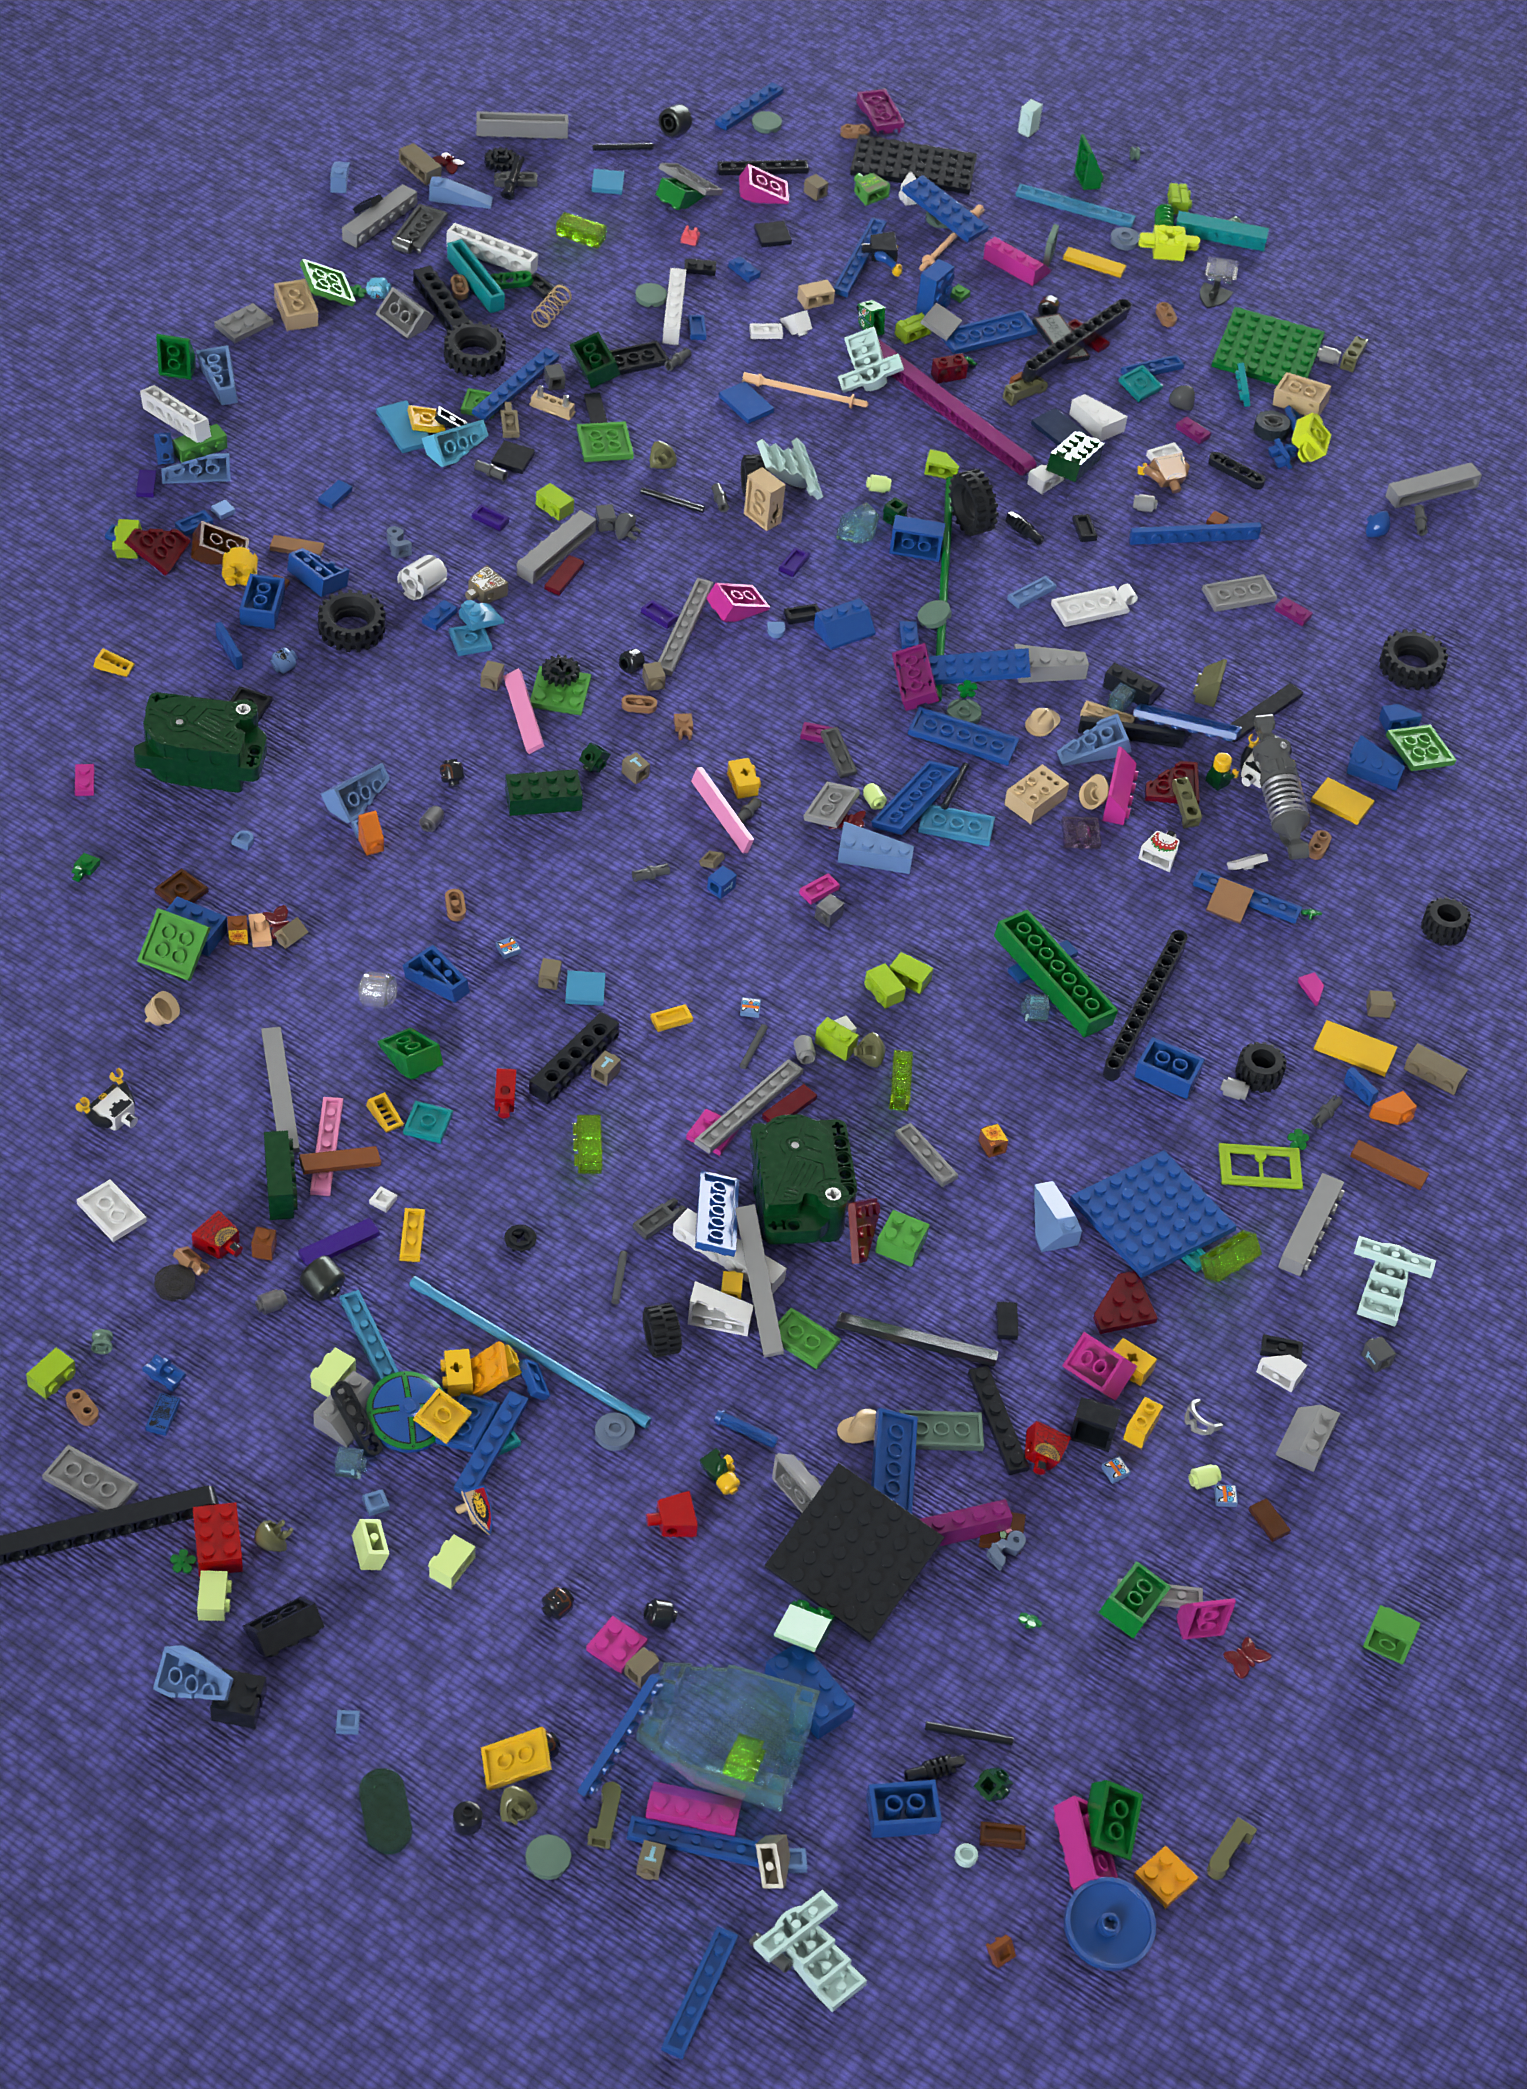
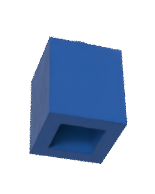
M722 866L708 877L707 890L722 899L736 887L737 875L725 866Z

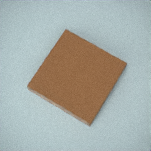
M1220 877L1206 911L1241 924L1254 890Z

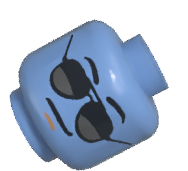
M284 647L272 654L270 663L277 673L285 674L296 667L295 660L298 658L293 650L289 651V649Z

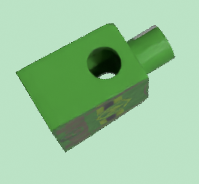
M858 173L854 177L855 194L865 206L889 197L890 184L874 173L865 176Z

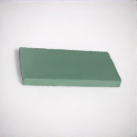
M899 1410V1413L918 1417L916 1449L984 1450L982 1412Z

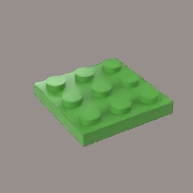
M302 259L300 266L313 295L322 296L330 301L334 300L342 305L353 307L356 301L344 272Z
M626 421L577 424V433L584 462L633 459L634 454Z
M539 666L530 698L532 707L582 716L591 674L580 672L576 683L571 682V686L565 684L564 687L558 684L555 687V683L548 684V680L544 681L542 666Z
M1431 725L1388 730L1386 733V737L1411 771L1452 766L1456 762L1455 757Z
M157 908L137 962L191 981L211 928Z

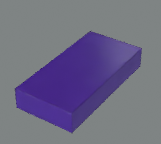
M139 470L136 497L154 498L156 470Z
M482 504L472 513L473 519L498 531H501L509 523V517Z
M795 547L781 563L778 571L794 577L809 559L810 553Z
M654 600L649 601L641 608L642 614L666 629L678 620V615Z

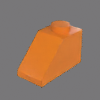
M376 810L358 815L359 842L366 856L384 851V837Z
M1401 1091L1374 1103L1369 1117L1395 1125L1404 1122L1408 1123L1414 1118L1417 1106L1404 1091Z

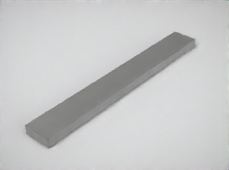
M700 578L696 579L658 661L661 663L665 675L672 676L707 601L706 598L713 588L714 582Z
M281 1027L263 1028L261 1033L276 1131L288 1130L289 1138H293V1153L300 1152Z
M789 1059L700 1134L695 1139L694 1144L709 1154L713 1152L803 1074V1068Z
M755 1204L735 1208L763 1355L764 1358L784 1354Z

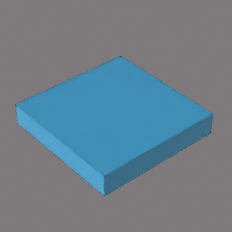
M594 169L592 192L622 195L624 171Z
M467 625L449 628V634L458 656L492 651V644L485 628L471 630Z
M568 970L565 1004L603 1006L605 973Z

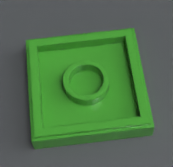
M468 388L461 406V414L473 415V408L492 392Z

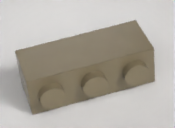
M415 143L399 149V162L425 185L430 184L431 177H441L442 168L440 164L434 161Z
M1418 1043L1408 1056L1404 1066V1070L1452 1095H1455L1468 1072L1467 1068Z

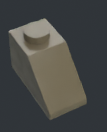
M787 1834L766 1835L755 1844L763 1889L784 1888L790 1862Z

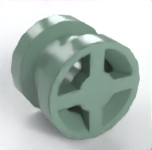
M107 1329L95 1330L92 1333L93 1342L91 1350L101 1355L110 1353L112 1351L111 1341L113 1340V1333Z

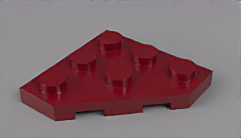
M135 528L124 543L166 576L191 540L178 529L163 531V529L141 530Z
M1179 761L1175 764V767L1165 770L1155 780L1148 781L1145 785V801L1178 804L1176 795L1173 792L1172 781L1173 779L1188 777L1199 805L1198 762Z
M877 1198L848 1203L852 1264L867 1262L880 1213V1205L877 1202Z
M1135 1271L1117 1275L1093 1317L1100 1334L1153 1324L1158 1319L1140 1276Z

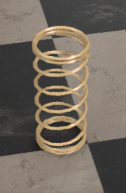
M563 285L555 286L548 296L545 297L544 301L537 306L531 314L532 320L537 326L542 328L549 326L551 320H554L559 311L563 310V306L570 302L572 295L569 289ZM559 287L564 288L569 293V300H567L563 293L555 291V289ZM555 292L562 294L566 301L560 300ZM549 297H552L554 301L555 297L556 300L562 303V305L557 303L562 306L561 309H555L558 311L557 314H552L546 309V307H550L545 305V302L548 301L549 304L552 302L549 300ZM541 306H544L547 312L541 310ZM537 311L545 314L548 323L541 322L544 325L537 323L534 319V312L536 317Z

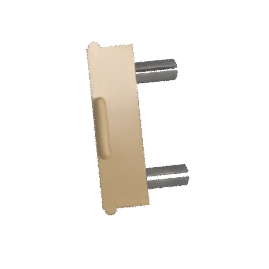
M539 385L538 389L531 396L529 405L566 420H570L576 413L574 411L575 404L569 402L568 395H564L563 399L544 393L543 386Z

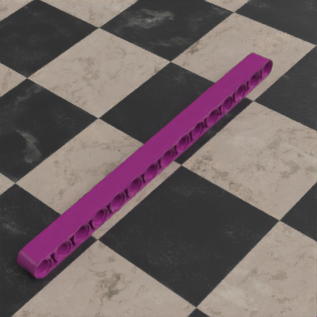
M879 339L883 359L898 354ZM899 355L904 370L892 374L893 378L1017 474L1023 476L1036 468V461L1031 455Z

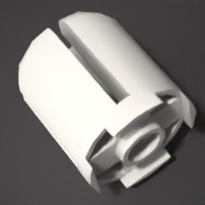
M425 555L399 571L397 576L398 583L401 582L402 588L405 590L403 594L409 599H421L445 584L447 569L444 563L439 558H436V556Z

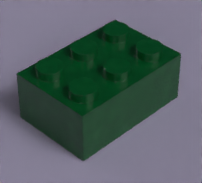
M599 332L569 345L574 360L591 388L620 375L617 363Z

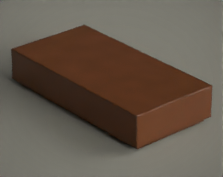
M1267 1498L1249 1507V1512L1272 1542L1290 1534V1528Z
M981 1821L979 1845L1024 1850L1026 1826Z

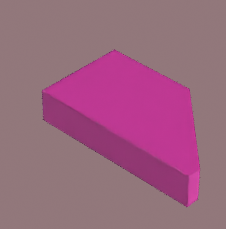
M1314 972L1299 977L1298 983L1313 1004L1317 1006L1324 984Z

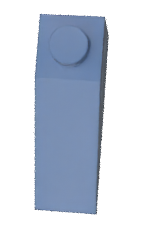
M334 161L330 176L331 192L346 193L350 162Z

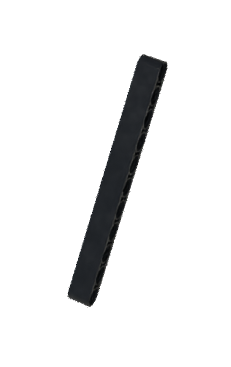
M1126 299L1118 300L1029 359L1022 371V379L1026 382L1035 381L1123 322L1128 316L1132 305L1131 302Z
M1175 930L1170 935L1106 1059L1103 1070L1105 1079L1115 1081L1120 1077L1185 950L1188 936L1184 931Z
M209 1485L0 1535V1565L194 1518L193 1507L219 1504L215 1488Z

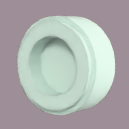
M968 1843L959 1845L955 1852L957 1864L964 1868L975 1865L978 1858L977 1849Z

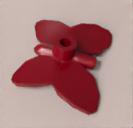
M446 152L442 153L441 156L432 158L437 163L442 164L443 167L446 166L450 174H454L459 165L465 164V162L456 160Z
M862 810L855 815L846 814L837 828H842L844 821L863 828L864 822L862 820L865 818L866 811Z
M285 905L276 908L274 913H262L266 921L271 923L269 926L273 928L271 930L273 939H276L274 933L289 923L288 920L284 921L288 915V909Z
M1246 1637L1241 1644V1649L1237 1648V1652H1224L1223 1657L1227 1662L1234 1665L1233 1671L1235 1675L1243 1679L1250 1671L1249 1665L1253 1668L1255 1667L1254 1662H1267L1271 1659V1654L1264 1650L1256 1649L1251 1638Z

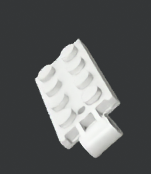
M1123 584L1119 590L1115 586L1052 599L1051 605L1063 625L1068 627L1129 613L1130 610L1127 605L1134 604L1138 597L1130 584Z

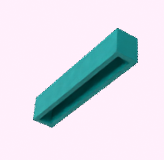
M1183 211L1178 212L1176 226L1185 227V234L1187 236H1198L1202 240L1264 251L1269 230V228Z
M459 239L447 243V259L460 275L466 277L468 286L489 313L504 310V292L464 241Z

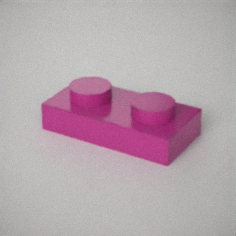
M75 764V796H94V764Z
M828 873L800 888L799 894L811 905L839 890L840 884Z

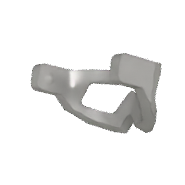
M1193 1400L1184 1415L1185 1424H1191V1431L1200 1435H1211L1215 1431L1220 1430L1223 1427L1222 1423L1213 1424L1198 1415L1195 1407L1201 1403V1400ZM1190 1411L1200 1423L1208 1426L1207 1430L1197 1428L1196 1419H1190L1189 1417Z

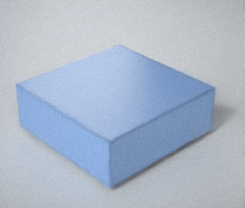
M226 500L211 506V511L220 520L235 514V509Z

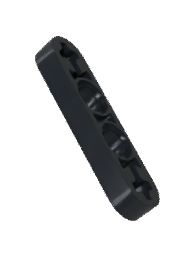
M1212 452L1208 460L1210 466L1254 489H1262L1264 487L1265 477L1262 474L1220 452Z
M346 1381L337 1382L330 1389L331 1397L363 1455L369 1458L375 1457L382 1450L380 1439L375 1434V1430L350 1384ZM343 1388L345 1392L339 1394L338 1390ZM347 1398L350 1399V1400H348V1401L345 1402V1403L342 1402L343 1400H345V1399H347ZM347 1405L355 1407V1415H350L347 1412ZM358 1423H362L366 1427L365 1434L357 1431ZM369 1435L370 1438H368V1439H366V1440L364 1441L363 1438H365V1437H367V1436ZM374 1444L375 1448L369 1450L368 1446Z

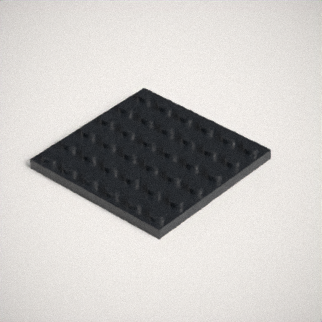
M838 1463L764 1567L819 1607L829 1610L830 1614L834 1615L836 1619L871 1643L939 1547L944 1536Z

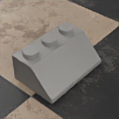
M394 287L391 288L376 312L378 317L408 339L425 331L434 318V315Z
M353 1370L344 1381L350 1384L365 1411L367 1399L374 1386L368 1379ZM343 1388L338 1390L339 1394L345 1392ZM330 1394L314 1411V1427L347 1448L355 1439ZM347 1398V1399L343 1400L342 1402L345 1403V1402H347V1401L350 1400V1399ZM347 1405V1412L350 1415H355V1407ZM358 1423L357 1431L362 1433L366 1427L362 1423Z
M1323 1405L1299 1407L1275 1455L1314 1472L1335 1429L1340 1413Z
M781 1453L775 1455L772 1479L803 1513L821 1488L819 1481L806 1470L805 1464L794 1455Z

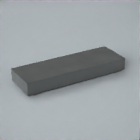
M838 727L822 730L820 735L839 777L844 778L857 774V769Z

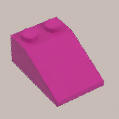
M750 164L747 165L739 176L740 197L753 203H789L787 181Z
M715 583L706 598L711 607L718 613L720 619L725 622H737L770 609V606L753 585Z
M1083 1332L1062 1365L1115 1401L1138 1367L1085 1332Z
M1235 1598L1196 1602L1180 1606L1176 1618L1182 1640L1224 1635L1236 1603Z

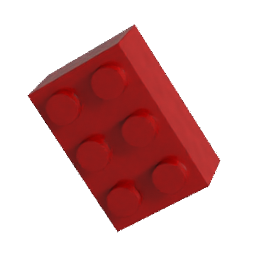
M236 1502L193 1507L199 1577L201 1571L243 1572Z

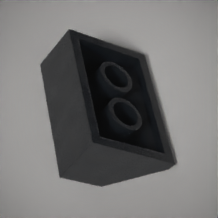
M1115 662L1106 671L1103 682L1104 688L1137 705L1142 703L1151 706L1165 690L1164 687Z
M301 1596L243 1625L244 1631L258 1653L265 1657L276 1656L280 1653L281 1649L293 1647L300 1642V1639L306 1636H315L319 1633L320 1629L325 1627L316 1604Z

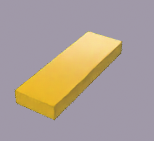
M405 1208L400 1261L420 1262L425 1209Z

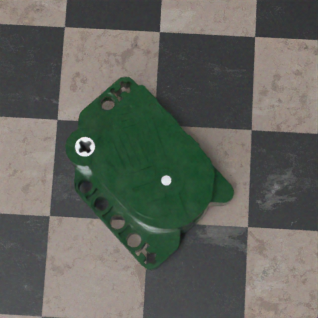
M160 692L152 693L149 696L143 721L145 741L134 747V760L137 767L150 769L154 777L165 783L235 793L242 791L244 781L255 782L259 780L267 753V736L258 727V707L255 703L248 699L231 702Z
M797 1114L777 1116L766 1125L763 1123L754 1124L751 1127L749 1143L753 1164L752 1186L762 1240L769 1244L833 1242L839 1240L844 1230L848 1203L855 1202L857 1195V1184L845 1122L838 1119L814 1120Z

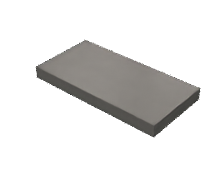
M660 163L658 169L703 195H722L723 189L678 163Z
M1264 574L1202 586V591L1214 612L1277 600V596Z
M67 1445L42 1475L43 1480L98 1511L124 1506L139 1488L137 1482L70 1445Z

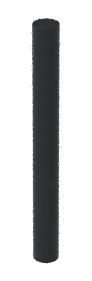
M653 143L592 144L593 151L653 149Z
M644 487L640 490V494L701 513L705 509V506Z
M964 762L959 769L960 774L954 779L941 804L942 809L946 810L949 807L969 767L968 763Z
M926 1721L925 1730L1011 1746L1013 1744L1014 1737L929 1721Z

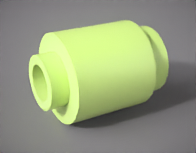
M871 474L870 478L867 477L866 487L869 488V491L889 492L891 479L887 478V476Z
M870 783L864 787L863 796L870 807L874 810L883 808L887 798L879 786Z
M1209 1464L1194 1468L1189 1474V1482L1196 1489L1216 1485L1217 1482L1221 1481V1472L1217 1465Z

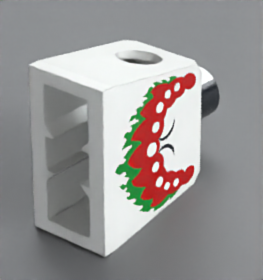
M1171 830L1167 831L1166 834L1156 831L1141 846L1138 859L1170 872L1180 843L1179 839H1176V833Z

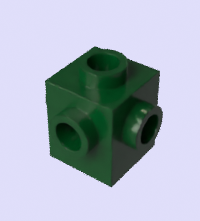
M894 497L883 508V520L893 526L895 515L907 517L908 505Z
M590 742L587 748L582 751L579 761L584 764L583 768L587 771L600 772L605 768L611 754L601 746Z
M1001 1768L984 1770L974 1787L989 1802L1002 1801L1009 1795V1788L1013 1785V1782L1009 1779L1006 1771Z

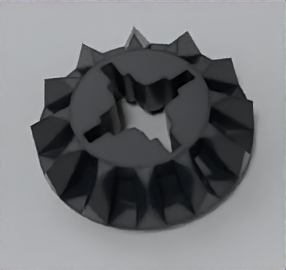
M514 1225L504 1235L507 1248H511L513 1252L516 1250L520 1251L521 1254L525 1250L530 1251L531 1247L535 1246L537 1239L535 1231L526 1225ZM524 1235V1241L521 1240L519 1243H517V1239H520Z

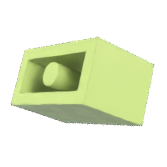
M334 1348L331 1353L325 1355L322 1364L311 1372V1388L329 1397L330 1389L334 1384L344 1381L353 1370L356 1371V1359Z
M360 1519L352 1534L360 1569L381 1570L389 1556L381 1521L379 1519Z
M453 1535L449 1541L446 1540L443 1543L440 1553L437 1556H433L428 1565L429 1577L452 1589L475 1559L476 1547Z
M201 1571L197 1605L198 1620L225 1621V1613L230 1612V1599H227V1593L232 1591V1580H228L227 1571Z

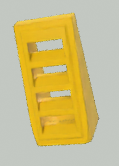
M104 648L96 657L93 665L96 669L125 677L129 675L135 666L134 663Z
M385 1092L368 1099L366 1103L367 1108L386 1133L404 1126L403 1121ZM383 1110H387V1112L383 1114L380 1113ZM391 1115V1118L384 1119V1117ZM391 1121H395V1122H396L395 1124H393V1125H391V1126H388V1124H387V1123H389V1122H391Z

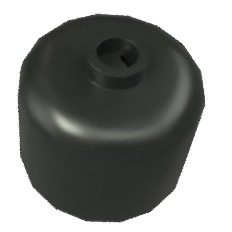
M676 104L664 109L660 113L658 123L664 134L674 137L690 129L692 116L688 108L684 105Z
M321 1256L304 1269L299 1280L300 1284L315 1300L324 1301L330 1297H335L341 1291L340 1288L345 1282V1274L330 1257Z

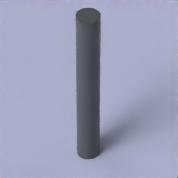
M761 1024L739 1065L741 1069H746L768 1029L767 1025Z
M620 1251L611 1300L613 1304H619L628 1255L626 1251Z

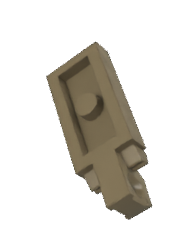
M505 402V408L501 410L500 414L503 438H520L517 410H512L511 402Z

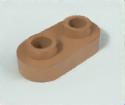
M845 124L840 129V135L847 139H858L859 134L870 136V128L865 124Z
M459 274L453 275L450 279L453 297L458 300H464L469 296L466 277Z
M1167 302L1158 303L1155 312L1161 324L1166 327L1175 326L1177 316L1172 306Z
M629 694L622 698V708L627 712L650 714L656 711L657 700L651 696Z
M1318 830L1314 833L1308 845L1309 857L1311 859L1319 860L1324 857L1331 842V835L1327 831Z
M458 889L448 890L445 893L447 917L455 922L462 921L466 917L464 894Z
M74 1389L68 1392L66 1404L78 1422L84 1426L95 1424L99 1419L98 1408L86 1392L81 1389Z

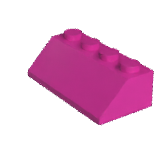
M996 237L985 243L983 259L1031 286L1051 272V269L1045 264Z
M1118 747L1102 820L1124 825L1125 818L1129 819L1131 808L1127 807L1132 805L1133 796L1130 793L1134 794L1136 783H1133V781H1137L1139 772L1135 771L1137 763L1122 747Z
M654 1782L645 1818L735 1837L742 1799Z
M1075 1795L1053 1806L1055 1813L1054 1819L1060 1833L1059 1840L1065 1854L1064 1861L1070 1875L1069 1882L1073 1889L1077 1890L1090 1880H1097L1101 1877L1118 1878L1113 1855L1092 1847L1088 1801Z

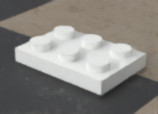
M111 1180L106 1181L77 1199V1205L112 1242L147 1222L146 1216Z

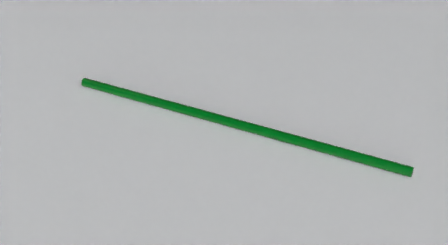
M951 476L946 478L945 529L942 542L939 600L945 602L948 600L953 508L950 506L951 498L949 497V493H951L949 489L950 479L953 478ZM946 623L937 628L936 656L944 655ZM936 685L939 697L937 702L942 700L943 685Z

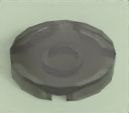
M180 1264L163 1267L154 1278V1287L157 1295L170 1302L187 1299L195 1290L196 1283L193 1272Z

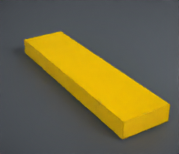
M1068 247L1063 255V260L1118 278H1121L1126 270V265L1071 247Z

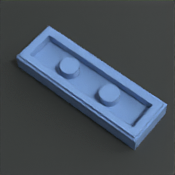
M1044 576L1009 594L1007 600L1019 609L1056 590L1057 585L1047 576Z

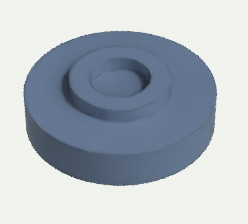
M1120 227L1114 229L1111 233L1110 242L1117 249L1133 250L1139 245V234L1131 228Z
M608 1413L597 1421L595 1425V1438L603 1448L618 1451L627 1448L633 1442L635 1427L632 1420L626 1415Z

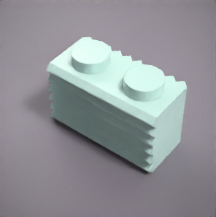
M1030 99V101L1022 106L1018 133L1030 137L1039 129L1042 104Z

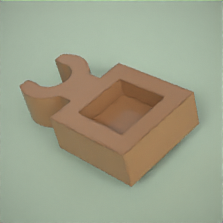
M674 714L675 732L679 731L678 739L682 740V736L687 735L688 739L691 740L693 731L692 714Z
M188 1246L176 1249L172 1255L178 1260L180 1265L186 1268L191 1267L198 1276H201L202 1272L207 1274L210 1266L202 1262V1258Z

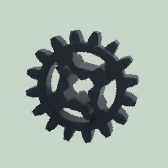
M493 147V150L489 149L485 153L484 163H486V167H489V170L494 169L495 172L509 171V169H512L517 153H513L512 149L507 150V147L505 149Z
M557 654V658L551 656L550 660L545 659V663H542L544 681L548 680V684L555 683V687L558 684H561L562 687L565 684L571 686V682L576 683L577 678H579L580 666H578L577 661L573 662V657L568 659L567 655L560 657Z

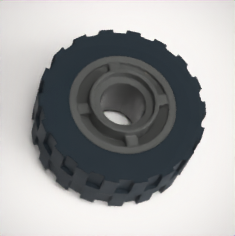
M1266 410L1257 414L1253 430L1262 440L1275 442L1274 440L1279 438L1282 441L1288 437L1291 421L1283 413Z

